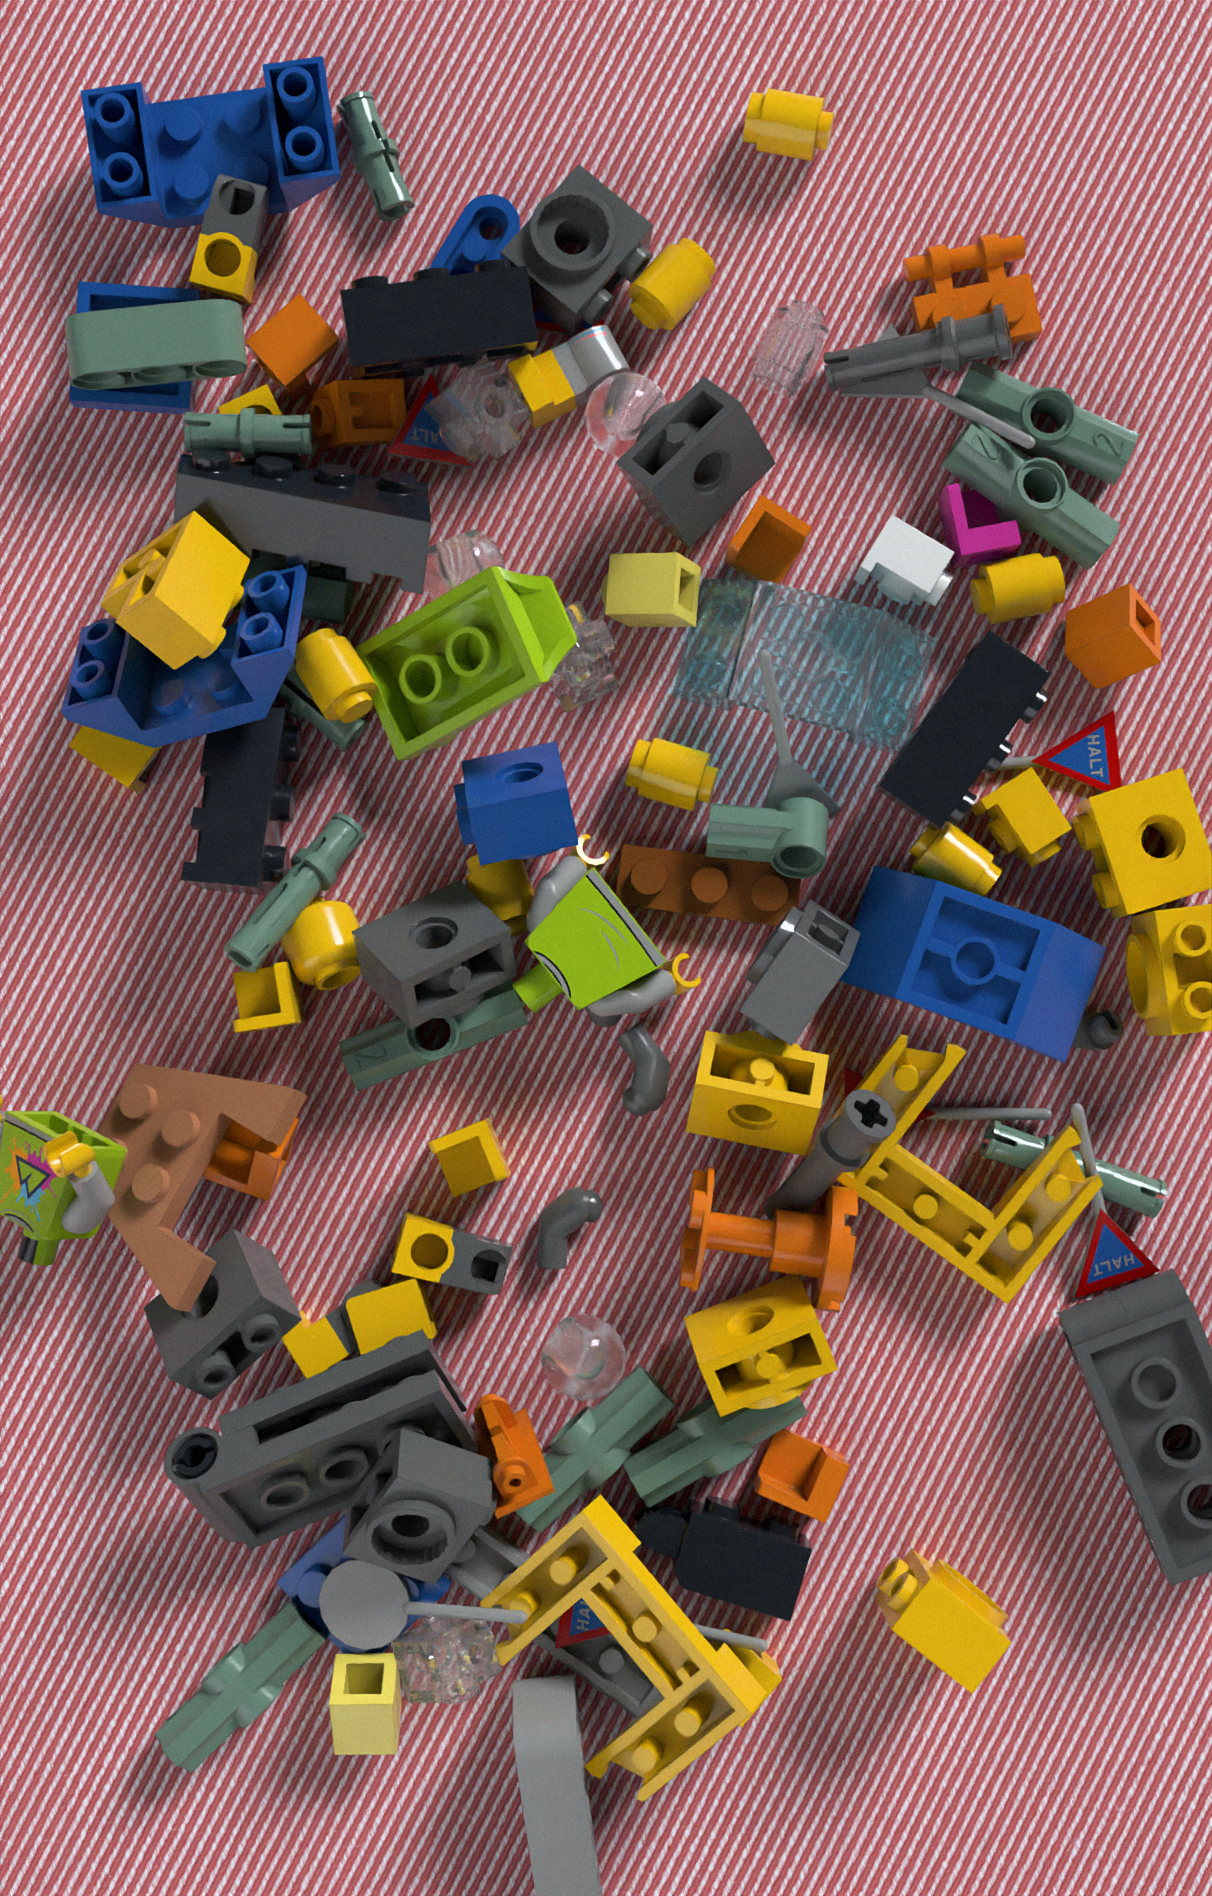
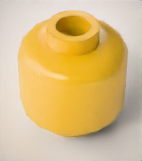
M322 896L315 897L280 942L298 981L307 985H316L317 989L321 991H329L352 982L361 974L352 931L360 928L353 909L346 903L331 900L325 901Z

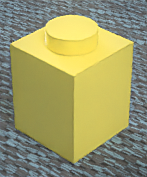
M678 552L610 554L609 572L604 576L601 588L605 615L628 627H696L701 567Z
M398 1653L335 1654L329 1701L334 1755H397L402 1707Z

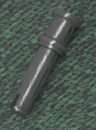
M1001 303L994 305L990 313L956 321L952 315L942 317L941 321L936 322V328L868 343L850 349L826 352L823 358L825 364L828 363V365H824L828 386L831 392L865 382L877 381L942 365L945 371L951 370V372L962 369L963 363L999 355L1004 361L1013 358L1007 314L1004 304Z
M858 1089L852 1091L842 1102L841 1114L836 1119L825 1121L816 1132L815 1148L777 1191L771 1194L765 1201L764 1210L768 1219L773 1221L776 1209L806 1213L843 1172H853L860 1169L869 1158V1148L874 1143L885 1141L895 1130L896 1118L888 1102L880 1095L869 1090Z

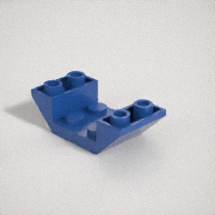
M323 56L263 64L265 87L157 103H151L141 82L81 90L98 212L102 215L174 229L202 224L205 209L209 207L212 190L219 174L269 187L268 215L290 212L340 181L341 174Z
M302 565L278 572L267 571L253 579L246 580L238 623L224 628L226 629V635L211 655L204 659L196 656L176 670L172 669L118 625L116 618L99 619L89 626L82 627L61 710L62 714L68 721L152 748L265 719L295 658L307 579L305 569Z
M875 865L852 926L861 934L850 964L839 979V982L888 1000L896 999L1006 1039L1007 1043L1065 1063L1107 948L1056 922L938 880Z

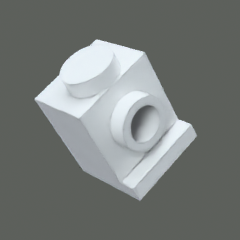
M891 515L860 565L853 580L864 585L867 578L871 576L879 581L877 588L884 595L898 603L908 605L911 600L921 606L926 601L935 607L954 577L952 573L945 570V567L955 552L896 516Z

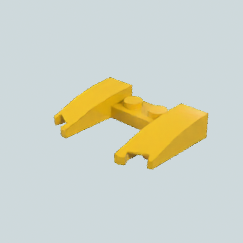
M899 1034L853 1090H869L886 1100L894 1111L896 1118L895 1130L885 1141L874 1143L869 1148V1158L860 1169L853 1172H843L837 1178V1181L847 1188L856 1189L859 1197L1006 1304H1009L1100 1190L1103 1182L1099 1174L1087 1178L1084 1176L1071 1150L1072 1147L1082 1142L1076 1129L1067 1123L1022 1173L991 1211L897 1143L967 1053L966 1049L959 1044L948 1042L945 1054L906 1047L908 1035ZM841 1106L831 1119H836L841 1114ZM815 1140L809 1146L808 1155L815 1148Z
M600 1494L480 1601L481 1607L492 1608L494 1605L501 1604L502 1609L521 1610L527 1614V1620L522 1624L507 1623L511 1639L501 1641L494 1647L496 1658L502 1666L580 1598L586 1602L662 1696L598 1751L584 1767L591 1775L601 1779L612 1761L644 1778L642 1787L639 1789L636 1799L644 1802L749 1717L767 1692L725 1642L714 1650L633 1553L641 1542Z

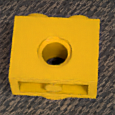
M1183 768L1092 796L1075 804L1078 815L1073 817L1074 832L1082 850L1091 851L1098 872L1092 876L1094 892L1103 909L1110 908L1113 919L1128 916L1212 888V853ZM1146 827L1155 828L1164 838L1165 848L1160 858L1150 856L1142 846L1141 837Z
M1212 904L1157 910L1130 917L1132 934L1128 936L1125 947L1126 978L1135 1012L1139 1018L1145 1021L1146 1036H1173L1212 1031Z
M706 1030L685 1132L806 1156L821 1109L829 1055L802 1050L795 1042L791 1046L780 1038L778 1040H770L756 1031H742L727 1035Z
M788 1275L684 1317L698 1366L720 1417L744 1407L765 1409L784 1404L803 1393L812 1384L814 1379L838 1370L818 1317L799 1275Z
M911 1548L903 1560L899 1557L892 1559L876 1582V1587L879 1591L874 1597L890 1629L971 1694L975 1692L1012 1643L1001 1628L1009 1618L1008 1615L981 1589L941 1559H937L932 1565Z

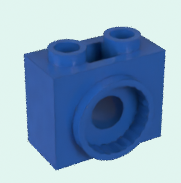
M556 741L461 761L464 783L453 785L458 808L456 809L463 845L476 844L480 866L509 859L540 857L561 848L579 845L568 788Z

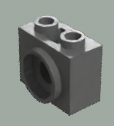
M578 164L560 186L537 205L532 217L500 252V259L509 260L511 267L527 265L532 304L574 337L586 323L595 326L605 316L614 302L615 297L612 293L624 279L632 283L646 269L653 256V253L649 250L653 224ZM573 241L581 244L585 250L579 254L571 255L562 252L557 246L563 242Z
M706 377L701 378L679 401L668 403L655 411L643 425L636 443L615 462L653 519L689 548L776 464L741 402Z
M459 880L352 931L362 978L410 1029L432 1018H447L462 1014L476 1006L482 1000L486 991L517 976L510 928Z
M811 899L802 911L792 906L766 941L744 976L746 980L752 983V986L739 1011L748 1016L747 1021L756 1032L770 1040H778L780 1038L792 1046L848 968L861 933Z
M234 1228L204 1253L217 1263L190 1312L173 1309L167 1304L161 1293L144 1307L169 1379L210 1400L214 1399L302 1320L274 1253Z
M401 1427L347 1504L342 1554L435 1584L451 1562L458 1563L466 1550L468 1539L479 1525H487L493 1516L498 1498L497 1489L492 1488L493 1459Z

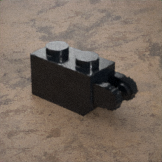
M706 1496L705 1503L689 1499L686 1511L667 1505L659 1506L657 1503L650 1508L643 1504L638 1513L634 1514L636 1519V1537L641 1542V1547L646 1546L647 1550L653 1548L656 1553L672 1557L674 1573L683 1589L789 1622L791 1621L812 1551L807 1536L799 1533L801 1526L798 1523L773 1514H766L764 1521L741 1515L742 1507L738 1504L715 1496Z

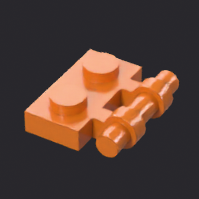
M998 233L979 236L975 244L947 249L945 244L926 247L925 254L904 258L903 271L906 282L928 279L931 294L913 297L910 303L915 332L918 333L936 328V322L941 321L942 317L952 315L955 321L990 313L994 305L1003 303L1007 314L1011 343L1038 339L1043 329L1031 275L1027 273L1007 278L1004 268L1005 262L1025 258L1026 247L1023 236L1019 234L1000 238ZM980 268L983 283L954 289L951 278L952 273Z

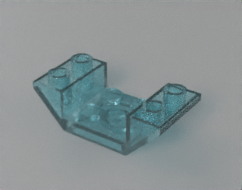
M702 579L699 588L696 627H689L672 697L730 711L732 705L735 704L770 713L758 660V653L761 650H767L771 655L783 717L848 733L846 742L898 755L912 735L936 638L886 611L764 580Z

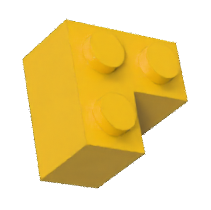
M192 511L119 565L100 606L117 619L116 623L172 669L176 670L196 656H199L201 659L207 658L221 644L226 635V629L222 627L227 613L236 606L244 594V587L240 583L251 559L198 513Z

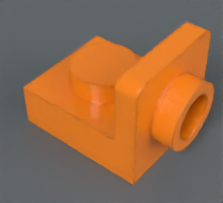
M402 379L336 380L315 390L309 414H311L312 431L318 436L320 451H335L344 446L392 444L407 416Z

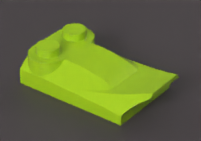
M490 566L354 649L378 685L377 694L372 701L398 761L412 760L430 749L447 746L456 738L458 733L547 683L558 664L577 643V636L556 587L548 576L526 575L499 566Z

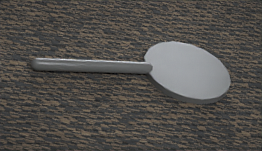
M349 1558L332 1569L322 1583L319 1596L321 1617L331 1634L344 1644L363 1650L381 1648L395 1640L407 1625L409 1615L522 1624L527 1620V1614L521 1610L411 1602L408 1586L400 1573L355 1558Z

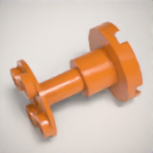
M707 1167L706 1171L693 1169L688 1201L690 1206L688 1226H684L680 1247L679 1263H681L679 1286L689 1287L690 1291H697L706 1249L768 1258V1271L812 1277L811 1304L815 1310L840 1312L839 1302L844 1303L847 1295L856 1236L851 1235V1227L844 1224L846 1215L858 1217L856 1189L831 1185L826 1191L820 1215L776 1209L772 1221L712 1212L714 1168Z

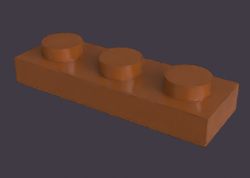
M623 844L616 896L625 907L777 927L792 906L798 909L801 879L786 877L778 873L771 863L707 857L704 854Z

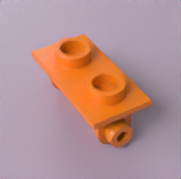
M496 1394L482 1396L473 1413L479 1428L474 1431L480 1449L476 1454L493 1459L492 1488L497 1489L498 1492L494 1513L498 1519L555 1492V1488L526 1407L513 1413L509 1403L504 1398Z

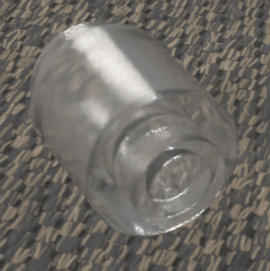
M793 300L790 306L778 305L752 358V362L756 366L751 378L762 387L776 394L794 397L799 386H806L831 333L829 327L823 323L824 313L815 306L800 300Z

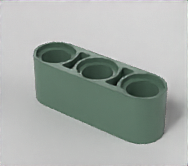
M207 299L89 311L73 314L64 320L70 384L76 388L106 390L235 376L247 370L242 308L240 304L231 300Z

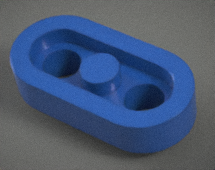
M493 194L482 195L470 201L433 259L430 268H448L451 276L473 273L476 264L500 259V252L521 229L520 218L514 205L506 198ZM488 226H496L502 231L501 235L495 240L484 239L480 234Z

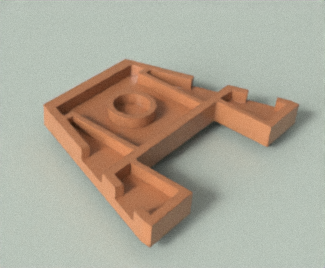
M142 1063L134 1065L98 1131V1134L127 1149L123 1165L113 1189L115 1203L107 1215L167 1304L173 1309L185 1312L191 1311L217 1263L174 1234L173 1228L230 1123L234 1120L266 1141L281 1145L308 1095L288 1086Z

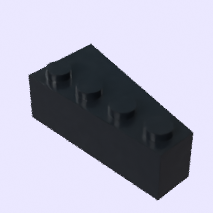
M197 449L192 452V455L181 454L176 477L174 524L192 511H195L251 561L259 558L261 551L273 553L274 560L285 565L286 568L302 565L305 571L309 572L312 567L327 563L336 565L339 569L346 571L347 580L371 584L374 574H383L402 578L401 590L423 594L431 516L427 483L417 482V477L401 471H384L380 474V477L357 475L353 468L333 463L319 465L318 470L293 467V463L290 460L275 456L258 457L255 462L230 460L228 453L215 449Z

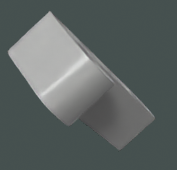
M575 1673L513 1681L514 1752L536 1896H603L584 1767L580 1708Z

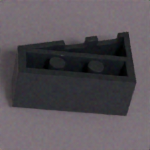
M497 259L481 262L474 266L473 273L451 276L448 268L424 269L412 275L413 281L389 284L386 276H368L352 281V289L340 290L342 322L352 380L370 379L371 375L403 371L405 379L425 376L424 368L458 364L459 368H465L534 354L538 343L527 265L511 267L509 260Z
M990 630L972 646L962 666L950 683H947L936 698L935 704L920 725L914 730L875 787L880 793L933 830L941 829L946 821L956 826L962 820L977 798L975 794L969 791L970 787L983 770L991 776L996 772L1013 748V744L1005 739L1019 719L1028 725L1050 696V693L1042 689V686L1052 673Z
M271 707L265 719L206 734L200 767L201 776H205L202 807H193L190 823L191 829L199 830L196 863H183L182 881L206 890L268 895L286 875V872L289 870L290 852L289 847L281 846L283 822L292 823L296 805V789L294 786H287L290 762H299L302 748L301 726H294V717L287 709Z

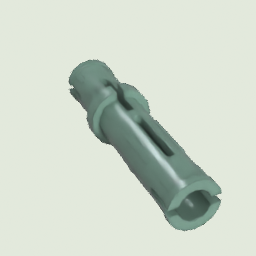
M335 813L322 832L307 848L298 849L291 858L292 866L286 872V875L270 891L241 929L224 945L223 949L228 953L227 956L232 962L247 972H256L270 951L290 930L301 912L322 890L327 891L333 886L338 878L336 872L366 837L365 833H362V827L354 819L344 813Z
M992 1120L983 1136L984 1139L990 1141L988 1144H981L980 1157L990 1158L1025 1171L1055 1137L1046 1134L1039 1138L1002 1125L999 1121ZM1072 1150L1085 1176L1081 1154L1078 1151ZM1094 1158L1097 1172L1103 1182L1101 1190L1104 1200L1141 1212L1150 1218H1155L1158 1215L1164 1200L1155 1197L1157 1194L1166 1195L1167 1183L1165 1181L1155 1180Z

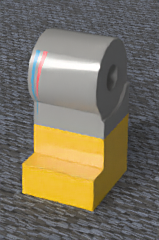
M599 325L584 330L567 342L533 358L530 354H527L508 363L510 383L534 430L596 399L597 395L624 380L631 371L607 325Z

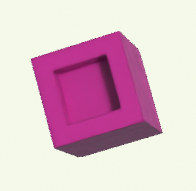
M958 483L945 486L937 502L947 548L955 552L950 559L951 568L955 569L1010 558L1022 544L1017 520L1002 523L996 514L994 503L976 490L961 492Z

